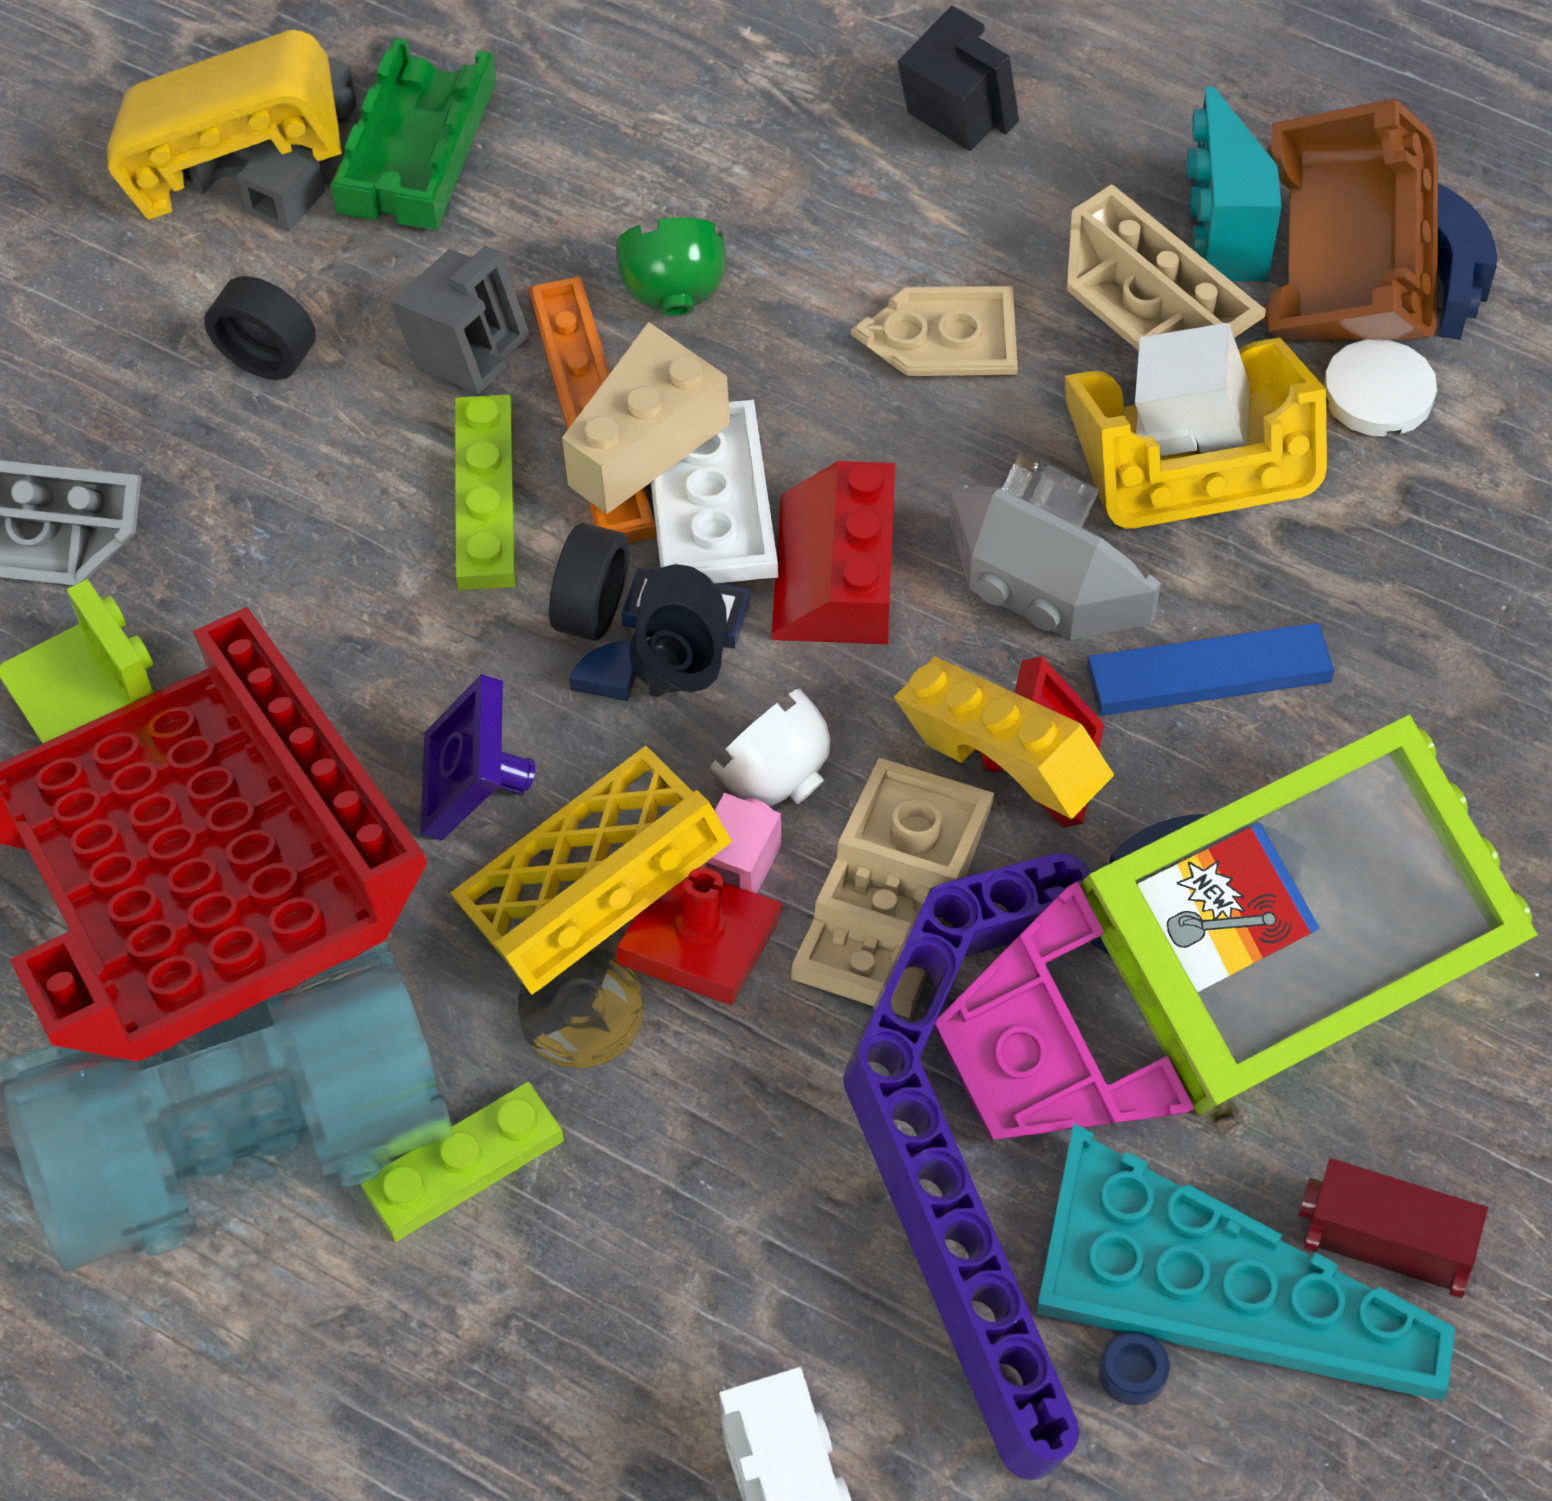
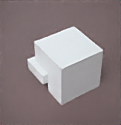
M1229 322L1140 337L1135 405L1138 410L1136 434L1140 436H1153L1159 444L1160 456L1196 451L1197 444L1201 454L1246 446L1248 441L1250 383Z

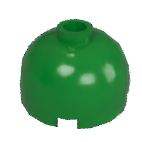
M691 217L664 218L657 220L658 230L641 234V225H637L622 233L615 244L617 264L621 279L635 300L652 309L661 310V313L665 316L677 317L691 313L695 305L707 300L717 290L725 272L726 251L724 234L722 230L716 234L714 223Z

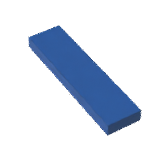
M1319 623L1088 656L1087 670L1100 716L1332 682L1334 674L1332 661Z

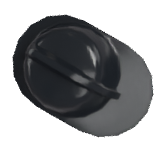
M672 564L659 568L647 579L641 594L636 629L629 646L630 662L636 674L649 685V695L659 697L666 692L685 691L692 693L705 690L718 678L721 668L727 626L726 605L719 588L706 574L692 566Z

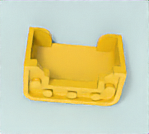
M288 30L130 87L124 94L107 145V162L111 175L143 215L150 220L172 212L169 192L171 189L174 192L184 189L183 172L181 170L271 139L282 155L292 151L291 144L311 148L317 162L342 154L327 54L312 35L303 31Z
M1280 337L1244 345L1238 351L1250 383L1247 445L1201 454L1197 444L1196 451L1160 456L1159 444L1153 436H1140L1136 434L1138 413L1136 405L1124 406L1121 386L1112 375L1103 371H1088L1065 376L1066 403L1101 505L1115 525L1123 528H1140L1297 499L1314 492L1323 482L1327 470L1326 388Z

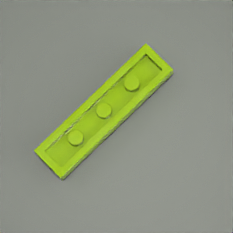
M511 394L455 398L456 580L458 591L516 587L513 408Z

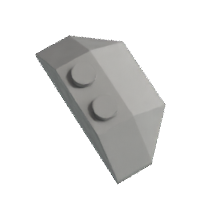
M0 460V577L76 585L89 579L136 534L142 476Z
M958 483L952 490L950 529L969 590L977 593L987 603L994 606H1003L1027 618L1037 628L1043 631H1052L1068 640L1149 626L1155 619L1161 583L1150 574L1144 573L1142 575L1128 557L1103 538L998 487H969L966 484Z

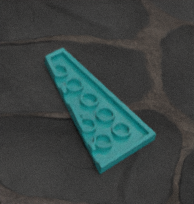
M1075 1123L1073 1124L1036 1314L1122 1333L1141 1332L1164 1342L1435 1400H1444L1449 1386L1455 1335L1454 1326L1381 1287L1374 1290L1339 1272L1337 1270L1338 1264L1316 1252L1312 1257L1282 1241V1234L1189 1184L1183 1187L1149 1170L1148 1162L1127 1151L1124 1156L1093 1140L1094 1133Z

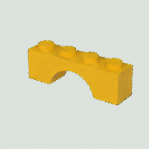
M936 656L926 665L916 670L911 676L910 681L893 697L928 747L960 763L975 749L979 750L1007 771L1033 800L1070 819L1114 776V773L1081 723Z

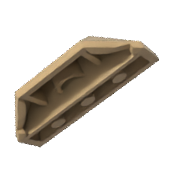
M1113 184L1072 210L1067 291L1138 351L1140 337L1229 322L1233 337L1235 338L1265 317V308Z

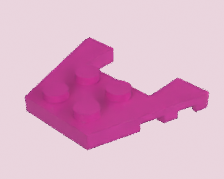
M1078 882L1068 886L937 1018L933 1026L990 1141L1071 1130L1074 1123L1085 1128L1178 1115L1194 1109L1168 1056L1162 1057L1109 1085L1106 1084L1046 967V963L1104 934Z

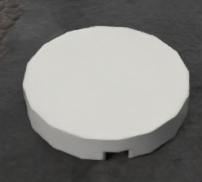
M1365 339L1345 346L1332 357L1323 382V386L1326 388V397L1329 401L1328 408L1333 416L1351 430L1370 436H1386L1387 431H1397L1400 429V434L1414 430L1428 418L1437 393L1436 375L1426 358L1409 346L1391 340Z

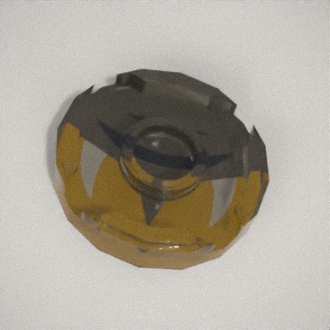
M593 948L533 995L521 984L518 997V1016L525 1040L539 1056L559 1066L585 1069L608 1063L629 1049L642 1028L645 1004L638 976L632 969L617 964L616 955L601 948Z

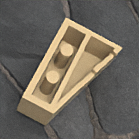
M648 322L562 437L568 486L604 513H610L730 425L727 376Z

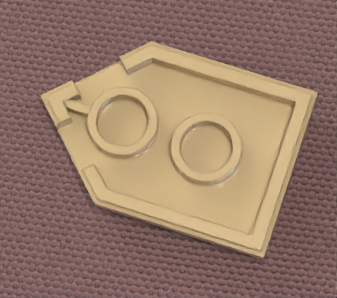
M1013 286L904 287L889 299V305L874 317H865L851 328V335L906 376L1017 375L1018 373Z

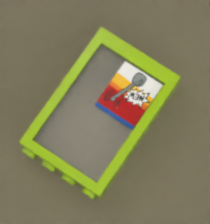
M1410 714L1089 874L1079 884L1104 931V934L1100 936L1165 1056H1168L1198 1116L1538 936L1532 925V914L1529 906L1518 893L1512 891L1500 870V860L1495 848L1486 838L1480 836L1468 815V805L1463 793L1454 783L1448 781L1436 760V749L1431 738L1424 730L1416 726Z

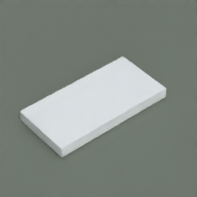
M754 400L729 402L730 425L651 482L660 568L672 564L692 566L706 574L713 583L778 577V562Z

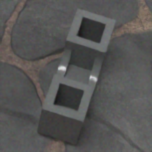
M271 139L181 170L183 172L184 186L202 194L219 178L238 174L237 178L246 213L288 232L325 192L320 164L309 148L303 145L291 144L292 151L282 155Z

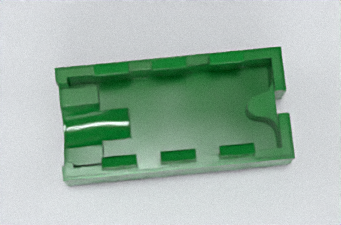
M393 38L389 50L385 51L377 69V78L373 88H369L363 102L357 125L354 124L345 144L344 156L331 184L336 214L377 220L379 215L385 213L396 215L397 224L438 230L496 84L493 53L477 51L475 54L476 64H463L459 70L448 72L432 66L426 58L410 56L407 39Z

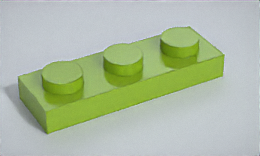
M528 1081L359 1182L364 1195L396 1243L564 1142L563 1131Z

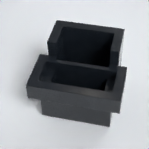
M951 5L897 63L907 112L971 152L993 128L1007 134L1019 122L1010 56L979 38L985 31L983 23Z

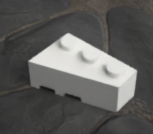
M801 1367L719 1392L723 1442L743 1501H851L843 1477H834L828 1454L832 1453L828 1430L820 1412L815 1413Z

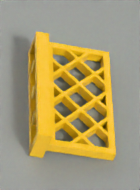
M645 745L451 891L450 895L510 966L524 987L533 995L680 883L692 870L699 868L731 844L732 840L710 802L698 790L693 792ZM648 770L653 773L648 790L627 792L628 786ZM676 805L656 820L660 807ZM643 808L638 824L616 826L621 810ZM604 812L599 828L577 830L579 823L591 813ZM626 843L607 857L610 844ZM593 846L588 862L567 864L572 847ZM554 849L549 865L528 867L530 860L542 850ZM577 880L557 895L561 882ZM543 883L538 900L517 902L522 885ZM493 887H504L499 903L482 905L474 903ZM527 918L507 933L511 919Z

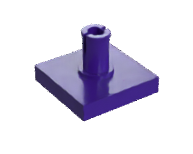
M481 674L424 732L421 835L443 841L497 788L522 796L524 790L528 791L531 787L536 770L534 760L502 751V680Z

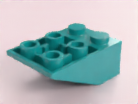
M1206 86L1202 109H1193L1192 141L1197 142V147H1188L1186 157L1187 180L1196 181V186L1190 187L1189 218L1198 219L1199 226H1193L1192 250L1230 281L1268 282L1282 207L1278 166L1215 87Z

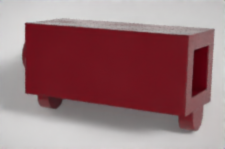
M1330 1158L1322 1181L1309 1177L1298 1216L1311 1220L1303 1249L1317 1252L1318 1248L1449 1289L1450 1296L1463 1299L1470 1273L1474 1267L1488 1207Z

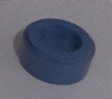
M1141 1332L1122 1333L1111 1339L1103 1350L1099 1366L1100 1381L1106 1392L1115 1400L1127 1405H1144L1156 1399L1164 1390L1169 1374V1358L1164 1347L1155 1338Z

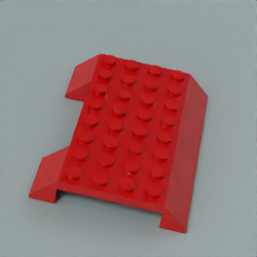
M248 607L193 631L207 669L0 763V844L28 851L69 929L68 932L9 959L53 1046L140 1062L160 1051L168 1050L178 1042L221 1021L231 1019L240 1012L282 991L292 989L301 982L343 961L351 960L362 952L384 942L428 863L423 850Z

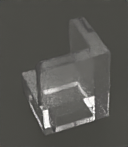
M1021 453L1018 454L1002 490L1082 528L1099 492V489Z

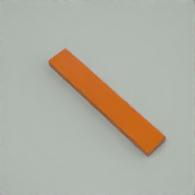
M581 276L528 287L529 300L567 430L610 374ZM644 488L608 514L587 500L593 524L623 532L628 539V544L656 538V527Z

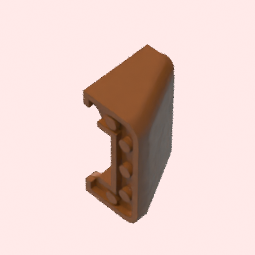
M1396 98L1272 123V144L1268 145L1266 152L1278 166L1279 180L1290 189L1288 285H1280L1273 288L1270 298L1266 299L1263 308L1266 309L1264 320L1268 332L1277 338L1280 337L1284 341H1362L1365 339L1412 341L1431 338L1435 333L1437 325L1438 153L1434 137L1429 128Z

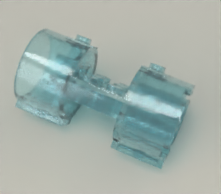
M387 940L362 952L351 960L343 961L301 982L292 989L282 991L266 999L274 1026L148 1068L145 1059L136 1062L53 1045L0 1062V1072L3 1079L1 1084L2 1095L19 1161L47 1240L58 1264L65 1273L129 1250L132 1251L133 1255L145 1251L146 1255H159L183 1245L185 1242L184 1237L199 1232L193 1203L185 1177L197 1174L199 1178L218 1176L232 1169L236 1164V1159L259 1151L263 1156H272L286 1152L298 1144L299 1137L310 1134L327 1185L330 1186L341 1182L343 1186H355L375 1178L380 1173L379 1168L391 1164L390 1158L453 1136L442 1094H438L436 1088L438 1084L432 1067L433 1063L400 969L398 966L394 967L395 961Z

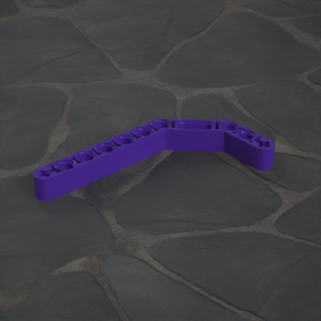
M1067 853L1046 855L949 881L934 887L909 927L848 1061L843 1076L844 1088L1001 1460L1010 1472L1026 1480L1044 1478L1072 1453L1078 1444L1080 1432L1077 1419L919 1058L963 958L1011 944L1068 886L1076 882L1080 884L1091 874V871L1082 860ZM993 902L999 903L1005 908H1007L1009 913L1001 911L994 905ZM936 917L947 920L954 928L944 926ZM910 967L923 969L929 973L934 983L933 994L921 1021L917 1023L902 1021L895 1015L891 1006L893 993L903 971ZM868 1062L880 1063L887 1068L891 1076L879 1075L872 1070ZM893 1120H900L909 1124L915 1131L916 1136L902 1133L898 1130ZM925 1179L937 1185L942 1193V1197H936L927 1193L920 1185L919 1180ZM945 1240H953L961 1244L967 1251L969 1259H963L951 1253L946 1246ZM972 1301L981 1302L988 1306L993 1312L996 1322L986 1321L978 1316L973 1309ZM999 1364H1006L1017 1370L1021 1376L1023 1386L1013 1385L1008 1382L1001 1374ZM1040 1438H1043V1439H1044V1440H1038V1441H1034V1440H1033V1439H1040Z

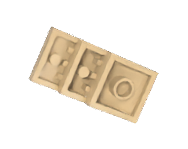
M878 758L838 841L837 858L815 902L814 919L792 963L791 980L874 1006L909 927L928 894L934 887L942 883L967 876L993 803L994 793ZM936 917L941 924L946 927L948 926L949 922L947 920ZM910 967L903 971L891 1000L894 1013L908 1018L911 1017L929 973L917 967Z

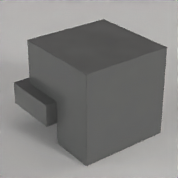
M484 246L473 257L452 249L447 250L391 301L416 368L478 395L507 368L505 359L530 337L503 256L500 251Z

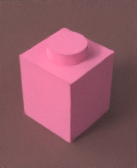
M724 793L715 809V813L730 836L732 843L699 868L713 869L723 877V882L757 894L782 845L781 813L773 811L760 800L753 798L740 799Z

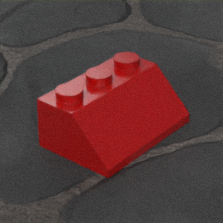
M837 461L781 494L777 544L778 577L775 578L771 640L888 645L895 463Z

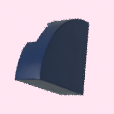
M631 641L609 643L596 648L584 656L570 675L571 690L628 701L636 677V672L630 662L629 646Z

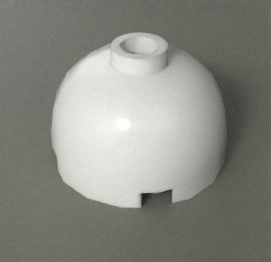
M796 689L789 694L796 702L794 706L785 712L776 703L725 749L733 758L726 767L716 760L711 764L709 768L711 773L734 796L740 799H757L768 806H774L791 797L798 805L825 781L818 771L829 756L830 734L827 723L817 707L801 689Z

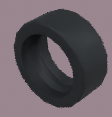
M240 276L230 279L204 315L205 330L216 348L242 370L266 379L281 380L289 378L316 341L315 326L306 310L295 298L280 287L260 278Z
M584 522L575 525L560 553L550 593V625L556 631L593 641L604 637L617 611L627 573L629 546L628 539L623 532Z

